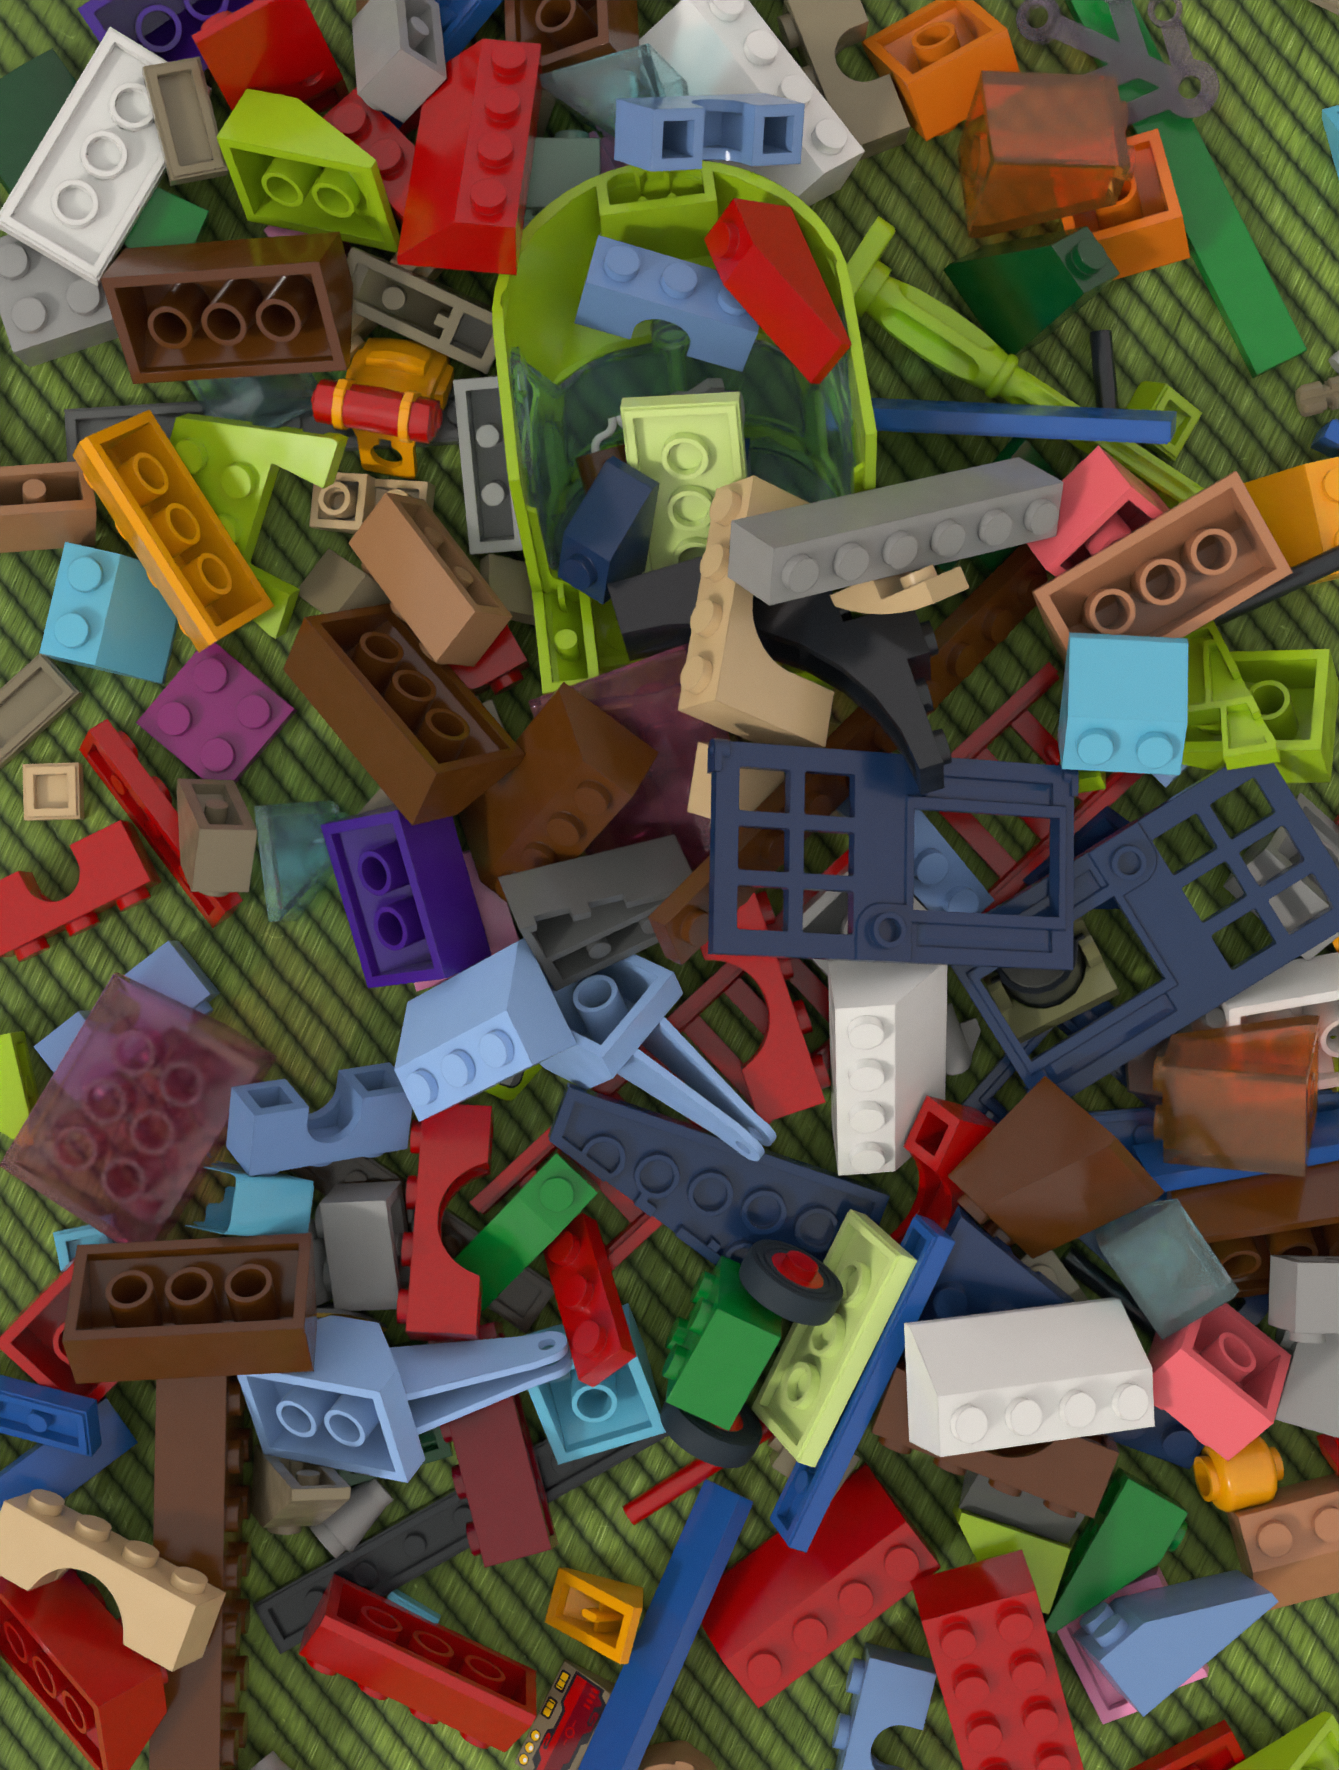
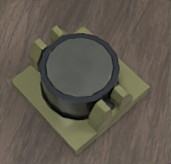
M1082 917L1076 919L1073 923V970L998 968L983 977L993 1000L1020 1044L1120 995Z

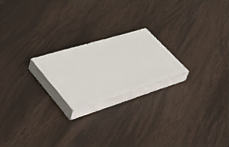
M109 27L1 208L0 230L97 287L101 283L100 278L111 266L167 171L142 75V67L166 63V60L112 27ZM207 86L209 96H211L212 88Z

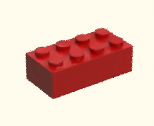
M1015 1551L910 1580L963 1769L1084 1770L1038 1595L1023 1551Z

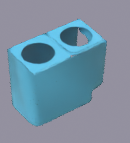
M216 1161L219 1163H212L211 1165L217 1167L204 1168L232 1174L235 1176L236 1186L225 1188L224 1200L221 1203H209L206 1206L205 1222L194 1221L193 1223L198 1226L185 1225L219 1234L240 1236L308 1233L314 1181L281 1173L271 1176H248L238 1164Z

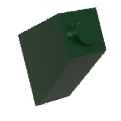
M1087 226L984 245L950 263L943 269L988 336L1008 355L1014 354L1016 356L1042 343L1120 274L1107 256L1102 245L1096 240Z

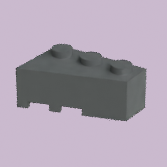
M674 834L501 876L498 879L521 934L554 989L558 991L659 943L648 916L693 871Z

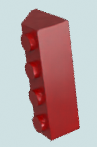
M481 39L445 63L447 79L422 104L397 253V263L400 265L517 275L542 97V45L538 43Z
M865 1462L847 1477L832 1499L807 1552L789 1548L778 1531L773 1533L723 1572L701 1625L723 1663L759 1709L912 1591L910 1580L932 1575L941 1566L934 1550Z
M70 1568L61 1579L30 1591L0 1576V1655L95 1770H130L167 1713L164 1685L168 1683L166 1669L123 1645L122 1617L114 1618L107 1610L105 1600L99 1589L92 1583L85 1585L78 1577L76 1569Z
M336 1574L332 1576L303 1632L298 1655L305 1657L307 1663L316 1671L330 1676H334L337 1673L357 1682L358 1687L364 1693L375 1699L386 1700L389 1697L408 1706L409 1711L423 1722L429 1724L441 1722L458 1730L467 1742L476 1747L488 1749L492 1746L505 1753L532 1726L537 1716L536 1670L440 1624L433 1623Z

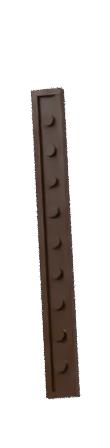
M1027 544L1020 545L934 631L939 654L930 657L931 680L926 681L934 711L973 672L975 667L1000 642L1007 638L1009 633L1026 615L1037 606L1032 591L1048 582L1045 568ZM858 707L827 737L825 747L828 749L892 753L897 749L878 722L861 707ZM805 773V814L830 816L849 797V777ZM785 780L754 811L785 813ZM739 827L738 868L740 870L775 872L784 864L783 830ZM804 831V841H805L813 832H805V831ZM710 855L648 916L665 957L680 965H683L701 946L708 942ZM738 886L737 909L744 905L759 887Z

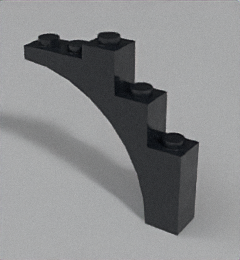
M702 556L607 584L629 661L671 652L688 651L691 636L690 619L697 602ZM833 591L770 606L753 595L752 610L755 628L769 656L774 661L806 671L845 693L876 720L903 755L921 795L945 788L944 765L952 763L949 745L942 728L932 731L926 715L934 711L931 695L926 681L931 680L930 657L939 654L930 621L927 620L919 623L915 610L893 614H868L852 619L849 610L834 606L830 596L833 594Z

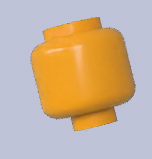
M1260 1435L1229 1461L1225 1460L1211 1447L1204 1445L1200 1456H1197L1193 1463L1195 1482L1200 1495L1205 1501H1212L1218 1509L1224 1512H1235L1271 1502L1276 1495L1278 1481H1281L1284 1477V1466L1280 1453L1275 1447H1268Z

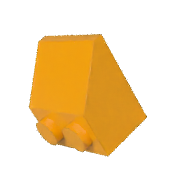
M1339 457L1306 463L1244 483L1290 568L1339 545ZM1339 571L1309 585L1339 579Z

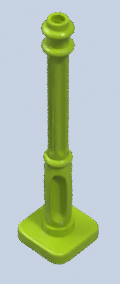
M877 217L847 263L856 313L859 317L862 318L866 312L888 334L916 355L949 375L984 390L985 395L989 398H995L999 395L1010 404L1080 407L1019 367V360L1016 355H1008L986 333L958 312L922 290L890 277L892 269L879 260L895 234V227L881 217ZM1066 440L1088 455L1099 445L1156 492L1169 509L1204 489L1136 443Z

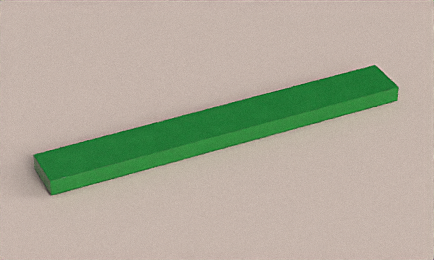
M1064 0L1131 135L1134 136L1157 128L1159 130L1183 215L1189 252L1252 378L1254 379L1304 354L1307 348L1134 1Z

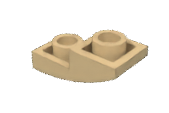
M337 472L333 485L323 489L313 484L309 527L355 534L385 492L424 499L433 511L435 485L425 481L375 479L368 474Z
M932 564L913 573L910 571L852 585L830 596L834 606L845 610L865 614H893L912 611L934 604L969 589V585L961 566L937 575Z

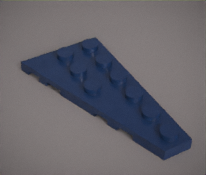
M567 1082L548 1134L551 1143L603 1182L607 1181L631 1199L635 1206L650 1217H655L675 1232V1236L715 1266L721 1255L741 1264L753 1244L765 1239L782 1241L796 1246L823 1263L850 1209L866 1214L879 1226L890 1198L889 1193L885 1189L844 1175L838 1176V1173L764 1149L765 1153L759 1161L749 1160L705 1128L589 1089L586 1090Z

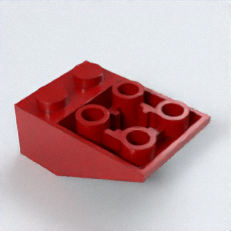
M252 0V3L233 13L223 11L211 16L202 24L200 31L191 35L231 111H233L247 88L298 98L318 115L337 105L349 94L342 74L306 0Z

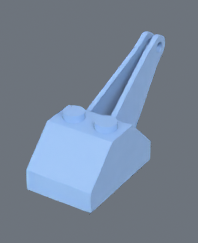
M633 954L556 991L539 964L577 1045L539 1063L541 1066L586 1090L611 1080L618 1074L710 1131L747 1159L752 1161H759L765 1153L762 1145L771 1146L777 1138L774 1130L743 1101L664 1017L683 994L674 972ZM642 1044L680 1079L639 1050V1046Z
M329 1315L317 1320L314 1371L237 1375L263 1454L408 1483L425 1461L419 1434L537 1385L558 1379L571 1370L573 1362L568 1351L565 1335L557 1331H546L518 1337L389 1348L379 1323ZM553 1345V1347L542 1349L545 1346ZM558 1361V1362H557L556 1364H554V1365L546 1366V1365H548V1364H551V1363H554V1362Z

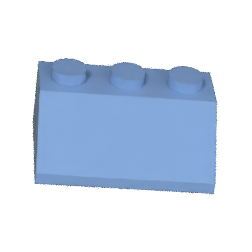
M521 939L407 1002L394 1071L419 1122L464 1102L577 1045L526 940Z

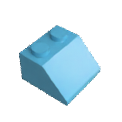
M65 542L39 653L57 661L164 685L178 620L160 591L150 582L140 560L118 553Z
M1069 632L1057 734L1062 769L1180 775L1188 723L1189 643L1187 638Z
M629 1304L622 1305L637 1355L634 1359L594 1388L578 1380L573 1362L571 1370L566 1375L528 1389L558 1465L666 1433L660 1419L662 1409L646 1348ZM563 1323L533 1333L526 1334L531 1335L546 1331H557L564 1334L566 1337ZM553 1345L545 1346L542 1349L553 1347ZM556 1361V1362H554V1363H551V1364H548V1365H546V1366L554 1365V1364H556L558 1361Z

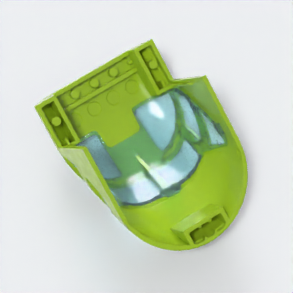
M702 160V169L650 172L627 165L590 178L566 191L549 203L525 227L522 233L517 275L499 274L494 290L492 328L508 482L532 591L543 698L545 701H548L560 685L565 682L612 718L678 709L682 688L680 677L682 669L686 664L688 651L671 652L629 661L611 599L602 605L558 577L563 533L586 496L575 458L592 453V440L597 434L607 429V419L621 415L620 405L622 398L666 396L676 391H689L707 378H722L724 390H739L743 396L745 407L743 430L744 438H750L751 476L754 475L809 503L876 489L877 429L851 279L847 263L837 241L820 217L799 197L783 186L743 168ZM733 198L791 207L852 345L820 384H812L760 326L743 372L688 357L687 351L690 343L688 334L681 327L668 321L658 319L642 321L634 327L631 339L575 324L574 321L598 235L717 270L704 238ZM618 423L614 434L600 443V451L624 444L623 429ZM848 587L832 590L833 594ZM850 611L852 619L868 615ZM775 661L779 666L791 673L827 689H835L806 671Z

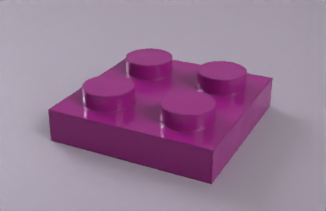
M215 643L200 653L196 651L136 723L202 779L234 780L236 784L294 716L297 710L220 645Z

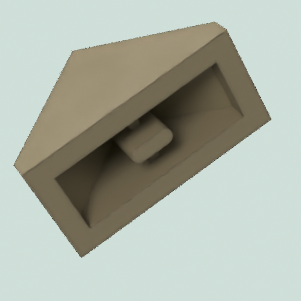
M329 548L300 585L298 595L322 614L391 602L373 578Z

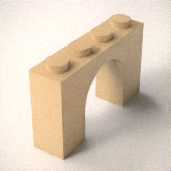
M753 475L717 488L710 506L709 515L711 521L706 550L700 562L701 579L696 607L690 619L691 636L686 664L682 669L680 677L682 688L678 711L754 743L825 748L834 691L785 670L769 656L755 628L752 610L753 594L728 578L732 520L809 504V502Z

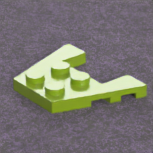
M190 413L178 416L175 419L170 442L272 601L274 607L253 619V621L269 636L276 639L287 632L300 589L252 565L251 559L279 468L281 467L324 489L335 482L349 437L332 432L325 434L303 432L302 428L287 426L280 428L252 425L250 421Z
M1214 621L1208 622L1183 637L1187 638L1189 643L1187 727L1221 721L1223 758L1227 770L1281 762L1276 740L1266 726L1260 709L1253 696L1250 695ZM1078 770V793L1106 789V771Z

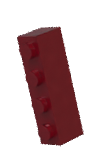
M502 1322L480 1325L479 1340L506 1338ZM428 1341V1344L448 1343V1342ZM520 1393L441 1425L440 1430L446 1443H454L459 1463L452 1466V1478L456 1493L460 1500L468 1499L473 1521L466 1522L467 1539L473 1556L482 1555L484 1567L486 1568L552 1550L559 1543Z

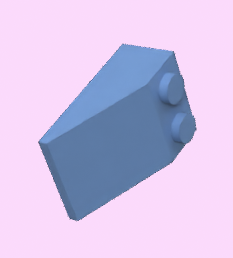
M1236 1569L1118 1597L1109 1604L1101 1602L1084 1614L1079 1623L1081 1628L1072 1636L1114 1689L1144 1717L1279 1601L1270 1591Z

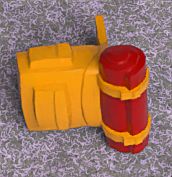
M368 338L364 347L358 349L354 355L345 378L339 380L325 378L319 381L311 398L313 417L318 423L333 425L334 429H353L358 441L361 466L364 470L414 479L418 471L415 443L430 444L433 438L437 436L442 425L443 410L447 405L453 386L454 368L451 366L449 356L419 342L399 338ZM381 439L391 441V447L401 454L402 460L397 462L385 460L376 454L373 446L379 445Z

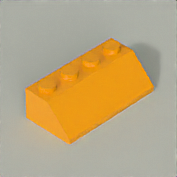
M150 409L89 435L78 443L72 456L83 471L87 484L101 499L115 521L118 532L127 540L145 568L150 582L160 591L176 616L180 629L190 638L199 653L274 607Z

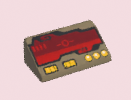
M565 1659L514 1763L524 1770H578L615 1683Z

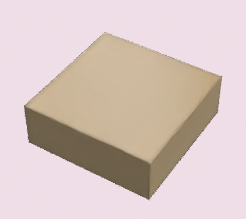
M82 763L22 764L25 821L84 820Z

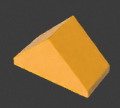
M558 1568L545 1623L619 1664H628L643 1609V1587L570 1568Z

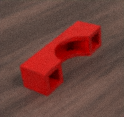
M766 891L756 894L754 892L750 899L737 909L738 929L767 930L766 926L776 923ZM708 942L701 946L700 950L704 960L723 961L741 968L754 979L765 998L767 1028L764 1038L756 1052L740 1066L755 1113L765 1122H769L825 1103L822 1089L830 1087L831 1082L821 1054L810 1057L803 1035L813 1032L804 1002L802 999L794 1002L791 1001L785 980L795 977L789 958L708 954Z
M926 1096L903 1146L912 1155L917 1164L919 1187L909 1214L898 1228L889 1235L898 1244H901L916 1214L934 1220L945 1231L958 1205L962 1207L957 1200L964 1194L948 1175L990 1133L997 1123L976 1108Z
M457 1104L423 1121L412 1120L410 1153L419 1154L418 1175H408L406 1209L415 1210L413 1232L404 1231L401 1248V1265L411 1267L409 1289H399L397 1299V1324H406V1333L410 1340L437 1342L479 1340L483 1294L482 1281L480 1276L461 1267L447 1253L442 1243V1221L447 1206L460 1189L476 1179L491 1174L494 1134L492 1106Z

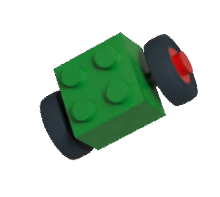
M765 1239L753 1244L741 1264L721 1255L712 1273L704 1270L700 1274L690 1297V1302L694 1304L687 1319L680 1316L677 1317L667 1336L665 1348L671 1351L662 1370V1376L668 1378L666 1401L660 1414L661 1423L670 1438L686 1452L706 1463L723 1468L742 1467L753 1457L761 1442L763 1431L756 1415L744 1403L781 1339L782 1317L803 1325L820 1326L830 1320L842 1300V1284L824 1263L796 1246L782 1241Z

